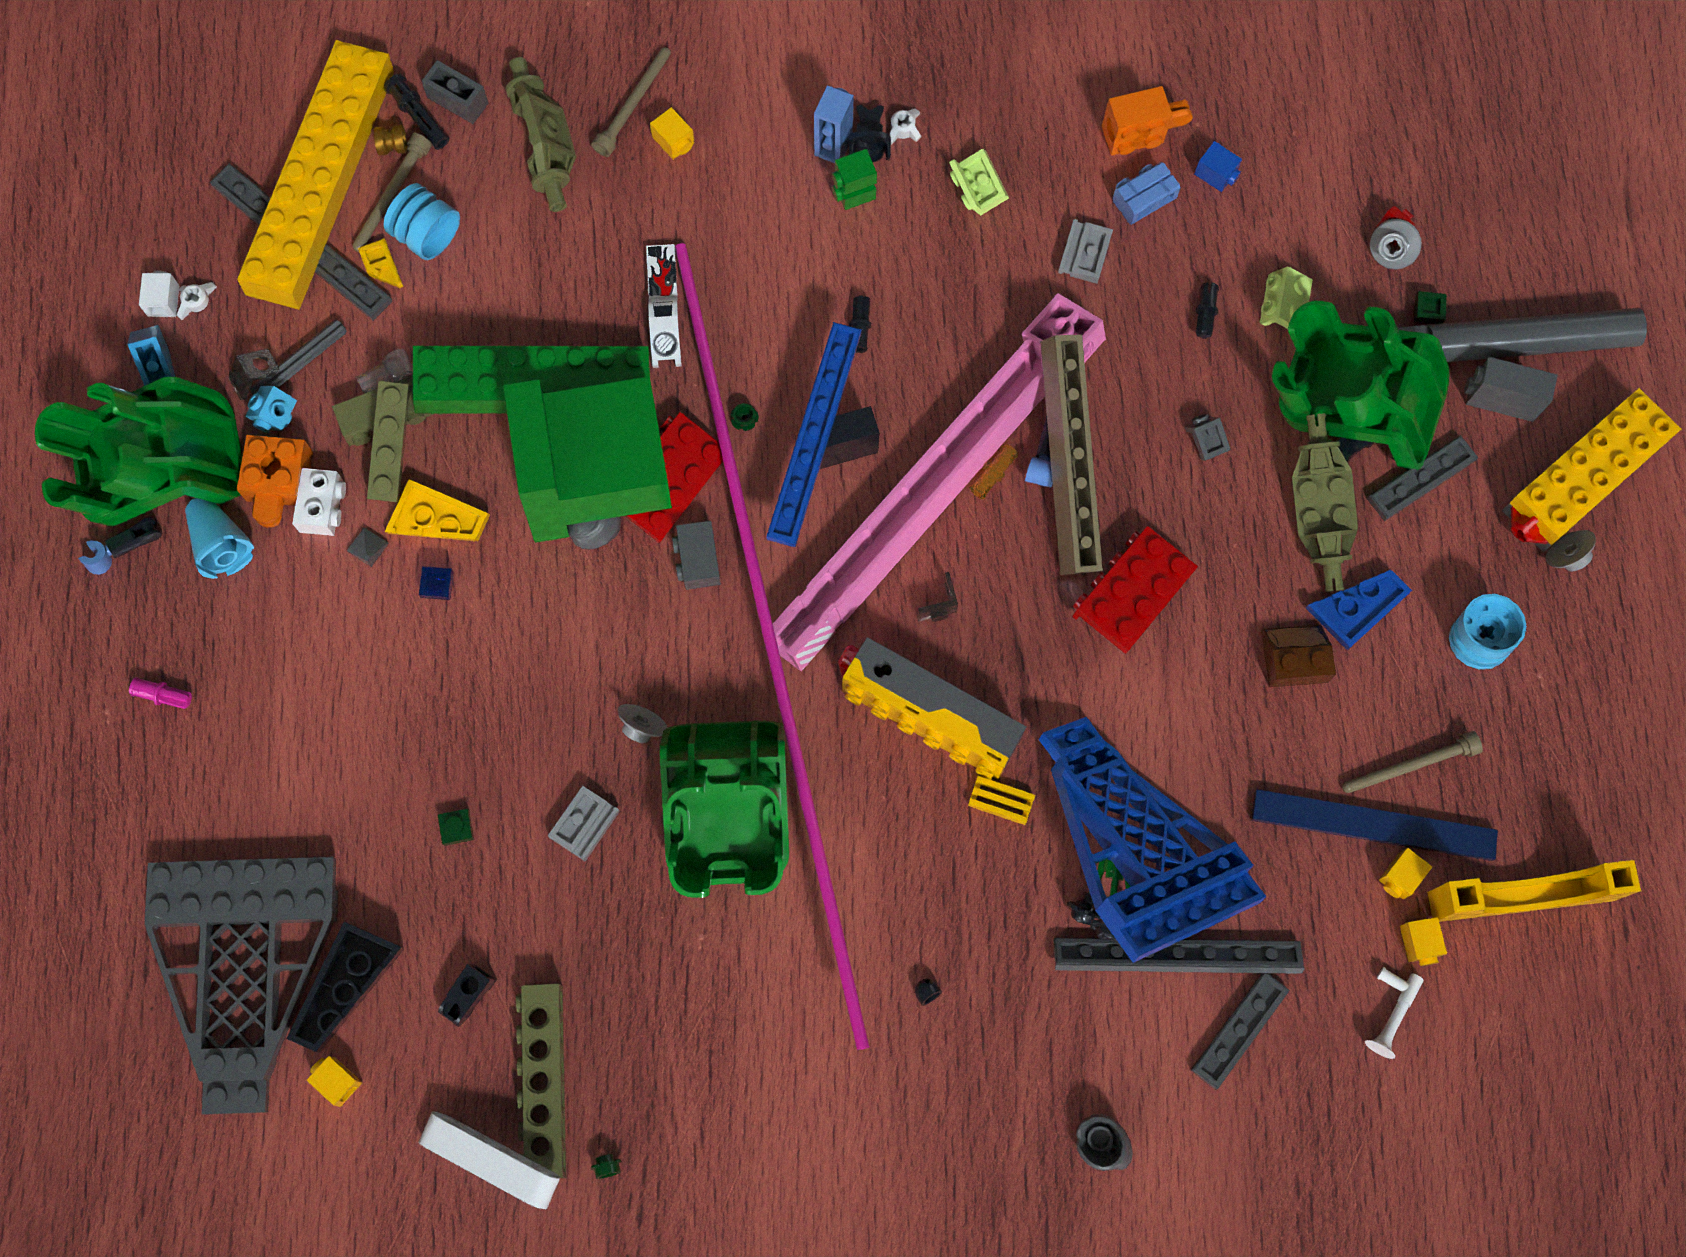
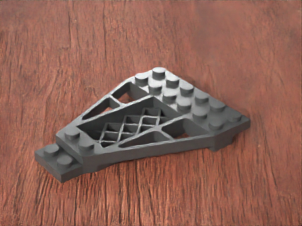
M335 857L148 863L144 925L200 1082H203V1115L268 1113L269 1083L277 1064L278 1053L333 924L337 922L338 891L335 889ZM323 922L307 963L280 965L282 923ZM253 924L243 935L232 926ZM263 924H269V930ZM222 925V926L214 933V926ZM200 926L198 965L193 968H170L157 932L158 927ZM260 928L269 939L256 950L247 939ZM229 929L238 940L225 951L216 940ZM244 944L253 955L240 966L231 955ZM214 946L222 955L212 964ZM267 949L268 961L262 956ZM259 959L267 967V971L255 981L246 970ZM228 960L237 970L224 982L215 971ZM303 970L278 1028L280 972ZM197 974L196 1029L194 1033L178 992L174 975ZM243 975L252 986L239 998L229 987ZM213 978L220 987L211 995V979ZM267 980V990L265 992L261 985ZM257 990L266 999V1002L254 1013L244 1002ZM226 991L236 1002L222 1013L213 1003ZM241 1006L251 1017L237 1029L228 1018ZM211 1009L219 1018L209 1027ZM266 1011L264 1023L259 1017ZM256 1021L265 1033L252 1044L243 1033ZM225 1023L234 1034L221 1045L212 1034ZM238 1038L248 1046V1048L229 1047ZM209 1041H210L217 1049H208Z

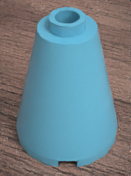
M193 498L185 508L195 566L198 572L203 577L214 579L218 578L216 574L226 572L227 576L243 569L253 557L251 553L252 549H254L252 541L216 503L198 498Z

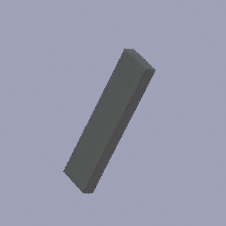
M1460 435L1428 456L1419 470H1407L1369 495L1367 500L1385 522L1474 463L1478 456Z
M1261 973L1190 1071L1213 1089L1218 1090L1290 990L1268 973Z

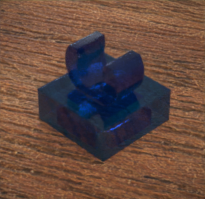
M422 566L419 588L420 598L450 600L454 575L452 568Z

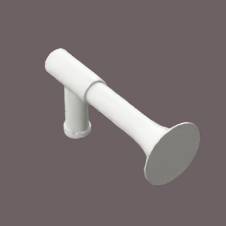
M1382 967L1377 975V979L1401 991V994L1380 1035L1373 1040H1365V1044L1375 1053L1394 1059L1395 1054L1391 1048L1392 1040L1424 980L1422 977L1412 973L1409 979L1405 981L1386 970L1385 967Z

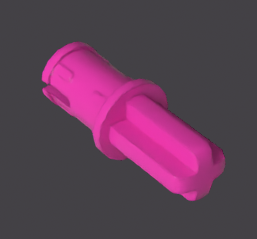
M135 677L129 687L130 696L154 701L155 705L163 703L186 709L191 704L192 694L190 692L169 687L165 682L158 684Z

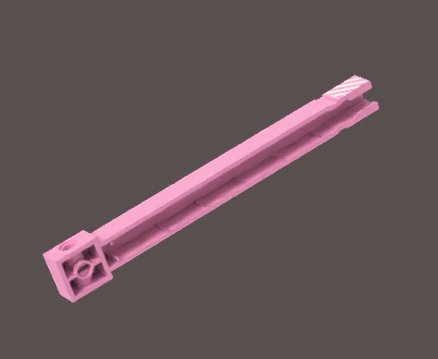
M1057 293L1023 331L1024 343L809 582L806 586L807 589L801 596L798 595L773 623L779 654L782 658L802 671L832 638L839 625L847 621L1045 397L1040 341L1055 335L1082 334L1084 362H1086L1106 339L1102 319Z

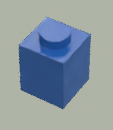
M1214 141L1199 160L1194 175L1222 193L1228 184L1233 186L1239 178L1241 171L1238 169L1242 159Z

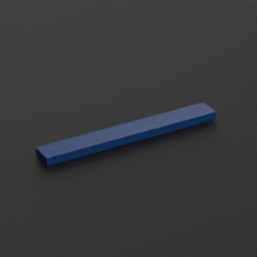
M833 322L766 536L769 541L796 548L862 329Z

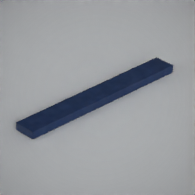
M1256 790L1254 792L1251 821L1488 861L1496 859L1497 829L1263 790Z

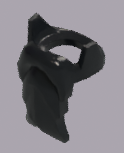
M857 105L856 112L859 117V123L857 124V132L849 135V155L867 149L872 162H878L883 158L884 154L886 155V160H890L891 136L883 132V125L880 123L884 106L878 105L869 110L862 105Z

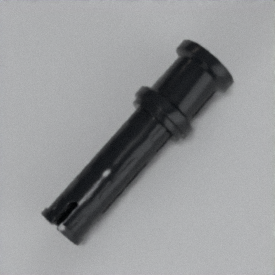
M396 74L390 77L384 84L385 92L389 95L391 94L398 102L397 106L400 111L410 115L436 150L445 147L450 139L420 103L419 93L410 88L403 74ZM422 117L425 119V121H426V122L429 124V126L432 128L431 130H430V129L427 127V125L423 122V120L421 119Z

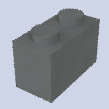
M438 60L421 81L428 99L471 124L475 123L489 104L482 85Z
M705 521L677 525V535L672 536L674 553H680L681 563L676 564L678 581H684L686 590L721 585L712 522Z

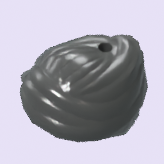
M621 517L568 525L569 536L574 544L581 549H596L608 544L618 535L622 519Z
M1093 1114L1081 1121L1076 1131V1149L1085 1163L1094 1169L1102 1171L1126 1169L1132 1161L1133 1150L1131 1141L1124 1128L1116 1120L1104 1114Z

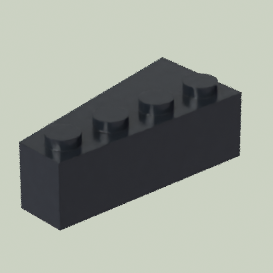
M343 922L286 1039L315 1052H321L404 949Z

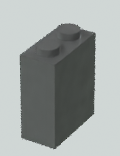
M1488 357L1482 366H1477L1474 376L1467 379L1464 393L1468 394L1466 405L1534 422L1553 401L1558 375Z

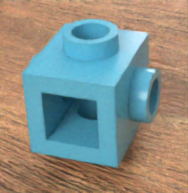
M260 386L258 392L249 400V410L245 416L254 421L253 426L263 432L282 431L292 419L291 412L297 400L275 386Z

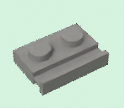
M1074 219L1058 273L1071 274V277L1098 284L1113 229L1088 222L1086 224L1077 222V219Z
M582 786L548 834V837L586 862L620 810Z

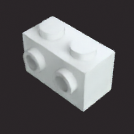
M302 468L292 522L299 533L334 536L335 528L339 527L341 523L340 499H344L346 494V483L343 482L337 471Z

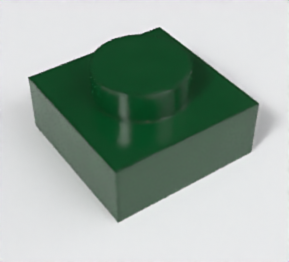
M1418 291L1415 295L1414 322L1443 324L1446 320L1447 294Z
M468 808L437 814L441 840L444 846L474 840L470 810Z

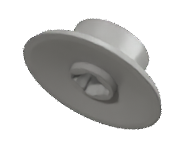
M1391 219L1381 223L1373 231L1370 239V251L1373 258L1380 265L1388 269H1402L1411 265L1419 256L1422 246L1418 230L1411 223L1402 219ZM1394 240L1397 241L1400 247L1396 251H1392L1389 245Z
M1579 530L1563 536L1548 550L1546 554L1547 564L1555 568H1565L1567 571H1577L1584 568L1593 558L1592 550L1596 544L1595 534L1588 530Z
M623 704L618 707V716L624 723L622 732L631 740L647 743L651 737L662 736L663 731L668 728L666 723L657 714L644 707L633 704Z

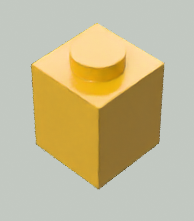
M672 107L650 123L652 138L673 160L679 155L686 154L694 144L693 130Z
M1407 847L1398 853L1379 878V881L1384 884L1383 888L1388 894L1395 898L1405 899L1413 894L1432 869V866Z
M1438 917L1408 922L1400 926L1408 962L1419 961L1420 966L1439 963L1437 957L1447 954Z
M328 1056L326 1059L324 1057L319 1059L310 1069L312 1075L306 1080L333 1106L341 1107L363 1083L337 1058Z

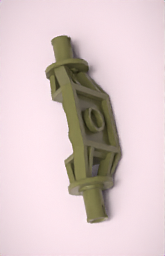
M517 57L509 62L514 79L507 84L505 88L506 93L511 99L513 113L523 117L527 123L529 140L534 150L527 161L533 178L531 181L532 188L536 192L546 193L549 210L559 212L567 207L562 188L570 182L569 174L577 156L563 108L543 92V80L539 76L529 74L526 59Z
M1323 413L1317 414L1318 427L1315 424V415L1306 416L1310 442H1307V445L1298 446V451H1301L1292 476L1298 536L1313 558L1310 559V564L1320 563V566L1323 565L1325 592L1333 591V578L1335 579L1336 591L1344 590L1341 563H1344V560L1353 559L1352 555L1349 554L1358 531L1352 469L1338 448L1340 442H1331V440L1327 439L1326 414ZM1309 450H1310V470H1308ZM1315 538H1317L1322 558H1320Z

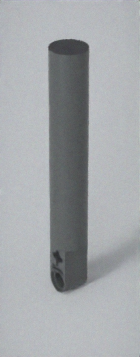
M1627 308L1397 327V329L1427 333L1435 336L1440 341L1447 362L1481 360L1488 357L1505 358L1639 347L1643 345L1646 339L1647 322L1641 308Z

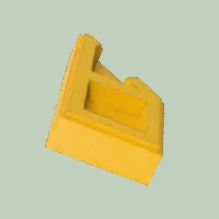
M385 238L358 248L370 277L398 288L403 287Z

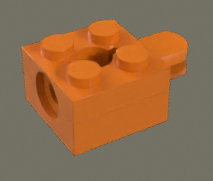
M1163 86L1109 98L1101 127L1110 154L1127 155L1136 149L1158 147L1164 143L1168 129L1188 124L1193 119V115L1186 99L1168 103Z
M246 435L237 491L245 501L254 502L252 516L263 527L271 528L279 525L284 505H296L302 468L310 469L313 451L305 440Z

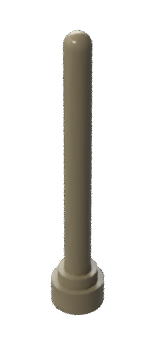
M667 47L659 51L608 129L602 131L601 134H597L592 141L591 146L598 154L610 157L616 148L615 137L670 57L671 52Z
M413 133L407 142L408 153L353 242L352 247L355 251L359 252L358 248L367 244L417 159H421L423 155L426 156L430 151L432 143L424 136Z
M1475 731L1461 734L1454 744L1343 783L1342 789L1345 793H1352L1460 754L1462 756L1467 755L1468 757L1481 754L1483 752L1481 740Z

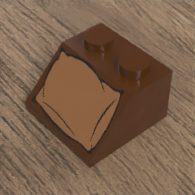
M1321 625L1261 630L1269 687L1328 683L1336 675L1332 644Z

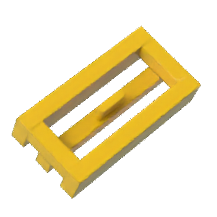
M978 776L968 806L1026 825L1035 795ZM984 786L1026 800L1027 802L1026 804L982 790L980 789V787ZM977 796L1022 810L1023 814L1019 815L976 800Z

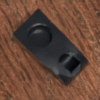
M467 964L446 994L447 996L440 1005L438 1013L460 1027L471 1015L487 990L492 988L497 979L477 965Z

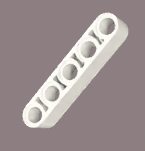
M431 1112L419 1140V1144L537 1208H548L560 1180V1176L456 1119L439 1112Z

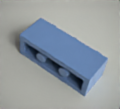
M827 85L814 112V156L835 163L836 159L844 157L849 147V135L853 133L854 95L843 88H833Z

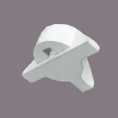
M917 109L909 111L899 110L891 117V132L889 133L891 145L897 138L905 139L910 137L916 142L921 138L920 133L915 127V119L920 114Z
M212 282L202 285H183L180 287L181 305L177 316L183 320L190 312H199L205 309L209 302L208 295L217 287Z

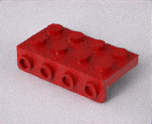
M681 412L675 418L669 415L659 428L663 431L660 439L672 508L625 516L658 543L662 541L723 462L719 442Z
M1149 526L1141 534L1138 531L1132 534L1125 543L1129 547L1126 552L1122 554L1118 551L1108 563L1111 567L1110 571L1106 575L1100 572L1090 585L1094 590L1089 595L1083 593L1073 605L1076 611L1072 618L1075 620L1079 617L1082 618L1125 654L1198 568L1194 562Z

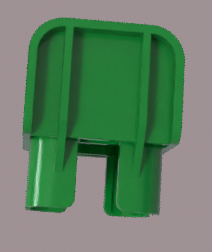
M1310 301L1301 305L1293 313L1288 326V333L1296 348L1290 367L1288 368L1286 362L1276 361L1272 371V381L1280 395L1279 407L1286 422L1298 431L1308 432L1306 416L1315 415V424L1318 427L1317 414L1325 413L1328 436L1388 444L1398 467L1419 470L1427 458L1449 386V366L1439 339L1427 333L1398 330L1393 316L1387 310L1378 307L1366 308L1364 318L1368 326L1342 323L1334 304L1330 302Z
M163 377L133 392L105 383H95L87 387L88 397L108 404L91 411L65 402H56L46 407L36 421L35 441L37 446L42 450L73 458L76 484L55 478L43 480L42 492L46 502L54 507L82 513L91 522L115 526L183 495L217 504L225 503L240 496V493L237 491L242 456L236 419L227 399L214 389L179 377Z
M775 721L691 723L666 728L663 731L660 743V770L665 858L671 885L678 893L691 898L707 897L710 895L711 885L744 883L746 895H762L771 892L779 885L783 876V870L789 860L785 731L783 724Z

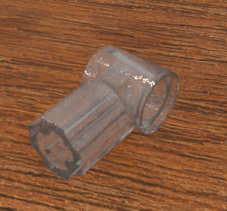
M397 349L388 353L383 358L381 364L355 378L363 392L368 393L378 389V381L397 382L413 376V363L404 349Z

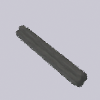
M338 320L331 322L250 387L249 390L252 395L258 392L260 386H275L279 388L345 335L347 331L344 325Z

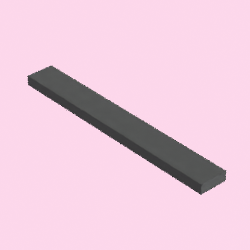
M228 164L209 183L216 191L259 226L270 197L231 164ZM327 244L325 245L315 273L374 321L393 302L391 297Z
M1054 938L1053 942L1055 970L1303 974L1304 971L1300 941L1181 940L1134 963L1117 940L1110 942L1099 938Z

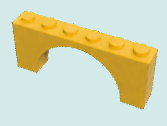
M1635 860L1604 863L1595 867L1559 875L1518 881L1483 883L1480 881V878L1450 881L1427 893L1432 918L1438 917L1439 922L1612 902L1640 892L1641 888Z

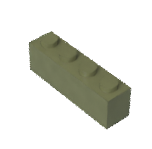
M413 376L394 382L411 386L407 424L416 425L423 422L426 417L434 415L415 414ZM378 389L332 406L342 435L349 446L364 445L373 438Z
M378 381L367 499L398 502L400 499L411 388L409 384Z

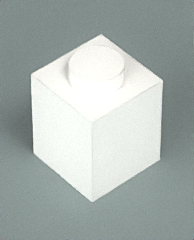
M165 271L142 273L139 306L148 317H176L179 284L172 274Z

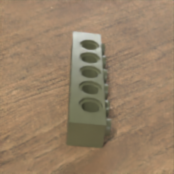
M560 984L521 986V993L516 995L517 1013L522 1012V1025H517L516 1031L517 1044H522V1057L517 1058V1074L523 1078V1089H518L517 1093L518 1108H523V1121L518 1122V1140L523 1141L524 1154L521 1155L558 1174L560 1179L566 1178L563 986ZM544 1009L547 1013L546 1022L541 1026H534L532 1022L534 1012ZM539 1041H545L548 1046L546 1055L542 1058H535L532 1052L533 1046ZM545 1073L548 1077V1085L545 1089L537 1091L533 1086V1079L537 1074ZM539 1105H545L549 1110V1116L543 1123H537L533 1116L534 1110ZM541 1137H545L550 1145L548 1152L543 1156L537 1155L534 1151V1144Z

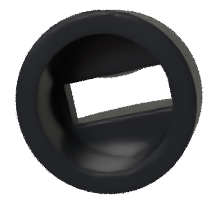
M925 978L917 982L914 993L920 1004L924 1006L938 998L942 990L936 982Z

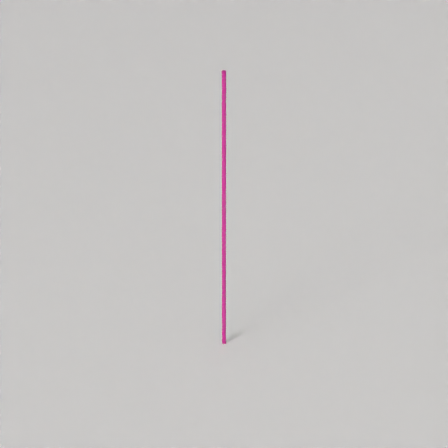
M680 243L675 246L846 1005L856 1049L863 1050L869 1048L867 1034L686 244Z

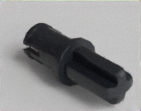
M1208 282L1201 285L1200 301L1195 310L1198 314L1195 333L1202 339L1213 335L1214 320L1219 311L1216 307L1219 286L1211 283V290L1208 293Z
M858 295L854 298L852 320L849 321V326L862 329L856 353L867 351L868 329L871 328V322L869 321L870 298L864 295Z

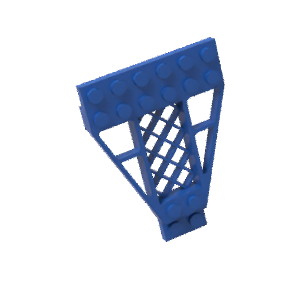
M1087 717L1045 731L1038 740L1055 761L1051 773L1095 910L1133 963L1254 907L1267 897L1248 873L1254 865L1236 842L1227 844L1135 773L1117 749L1101 737ZM1089 787L1101 790L1102 796L1090 792ZM1109 794L1122 798L1121 803L1109 799ZM1107 811L1119 814L1120 819L1107 816ZM1127 818L1140 822L1139 828L1128 824ZM1081 820L1103 848L1102 851L1095 854L1091 852ZM1147 826L1152 831V833L1147 831ZM1184 828L1211 849L1212 852L1197 857L1177 829ZM1126 835L1138 839V844L1125 840ZM1146 842L1157 846V852L1145 848ZM1165 851H1167L1170 857L1165 856ZM1144 859L1156 863V869L1145 866ZM1104 860L1112 861L1130 885V888L1106 897L1095 864ZM1164 867L1169 868L1171 870L1164 872Z

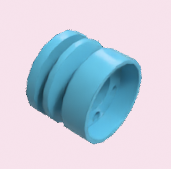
M414 183L404 188L394 198L387 209L383 227L386 233L395 237L400 243L407 244L408 249L420 258L430 260L442 253L452 241L460 224V214L445 201L437 200L436 195L428 191L426 187L419 183Z
M1498 594L1481 595L1470 602L1451 626L1449 633L1450 647L1457 659L1465 665L1479 670L1492 669L1502 664L1524 639L1527 627L1525 616L1519 606L1505 596Z

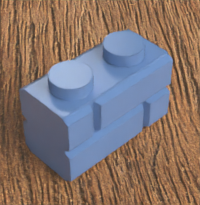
M1160 162L1155 166L1148 164L1139 171L1138 176L1131 180L1129 177L1122 179L1115 186L1116 189L1112 199L1129 225H1132L1175 200L1181 187L1175 177L1171 175L1164 162Z

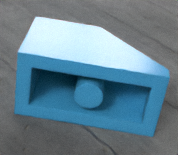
M159 325L130 332L127 345L144 386L163 377H175L169 349Z

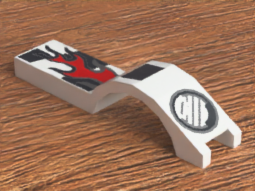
M675 245L646 246L653 368H659L658 360L675 359V365L678 367L681 366V350L678 328Z

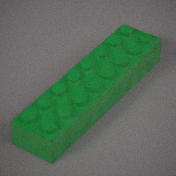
M413 346V404L415 414L507 413L503 385L540 380L543 393L650 376L649 346Z

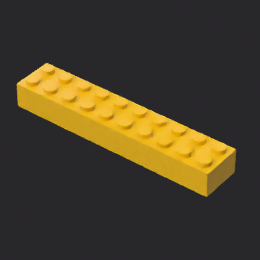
M338 40L335 41L237 278L246 296L300 310L385 98L384 84L395 73L389 54Z

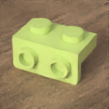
M984 149L979 150L960 163L955 159L949 162L953 169L950 172L951 178L957 187L961 186L964 192L961 198L968 210L973 209L979 215H983L1009 199Z
M1289 266L1270 273L1266 281L1260 324L1267 326L1277 323L1288 329L1293 313L1301 305L1309 302L1313 279Z

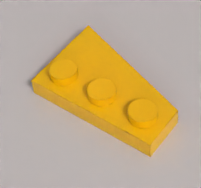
M409 479L385 529V533L478 542L490 514Z

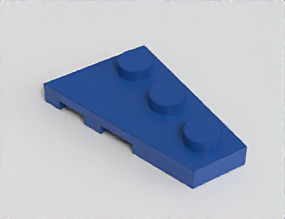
M1389 570L1354 587L1332 594L1321 601L1313 602L1307 605L1306 609L1346 650H1349L1412 590L1392 570Z

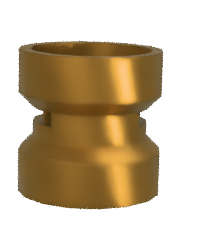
M394 125L391 131L384 127L374 128L375 146L379 156L388 155L389 152H393V149L398 154L407 153V138L403 125Z

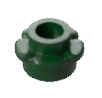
M746 403L737 405L730 415L733 427L738 430H752L755 427V423L759 420L758 412ZM742 416H747V419L743 420Z
M607 1154L595 1158L596 1164L591 1166V1170L595 1172L596 1179H604L621 1173L619 1163H622V1160L615 1159L614 1154Z

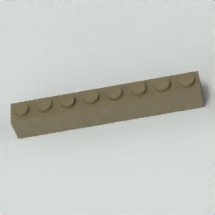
M1082 334L1055 335L1040 341L1060 574L1070 575L1103 571L1083 339Z

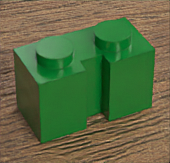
M867 149L835 160V172H832V179L835 185L832 186V192L837 202L841 201L844 210L876 199V187L874 184H877V171Z

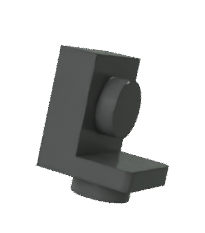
M1208 414L1199 415L1192 419V424L1185 426L1186 432L1193 435L1201 460L1206 461L1231 450L1219 417H1212Z

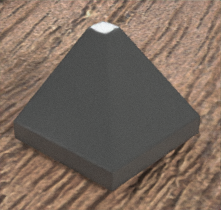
M363 528L347 552L372 567L389 543Z

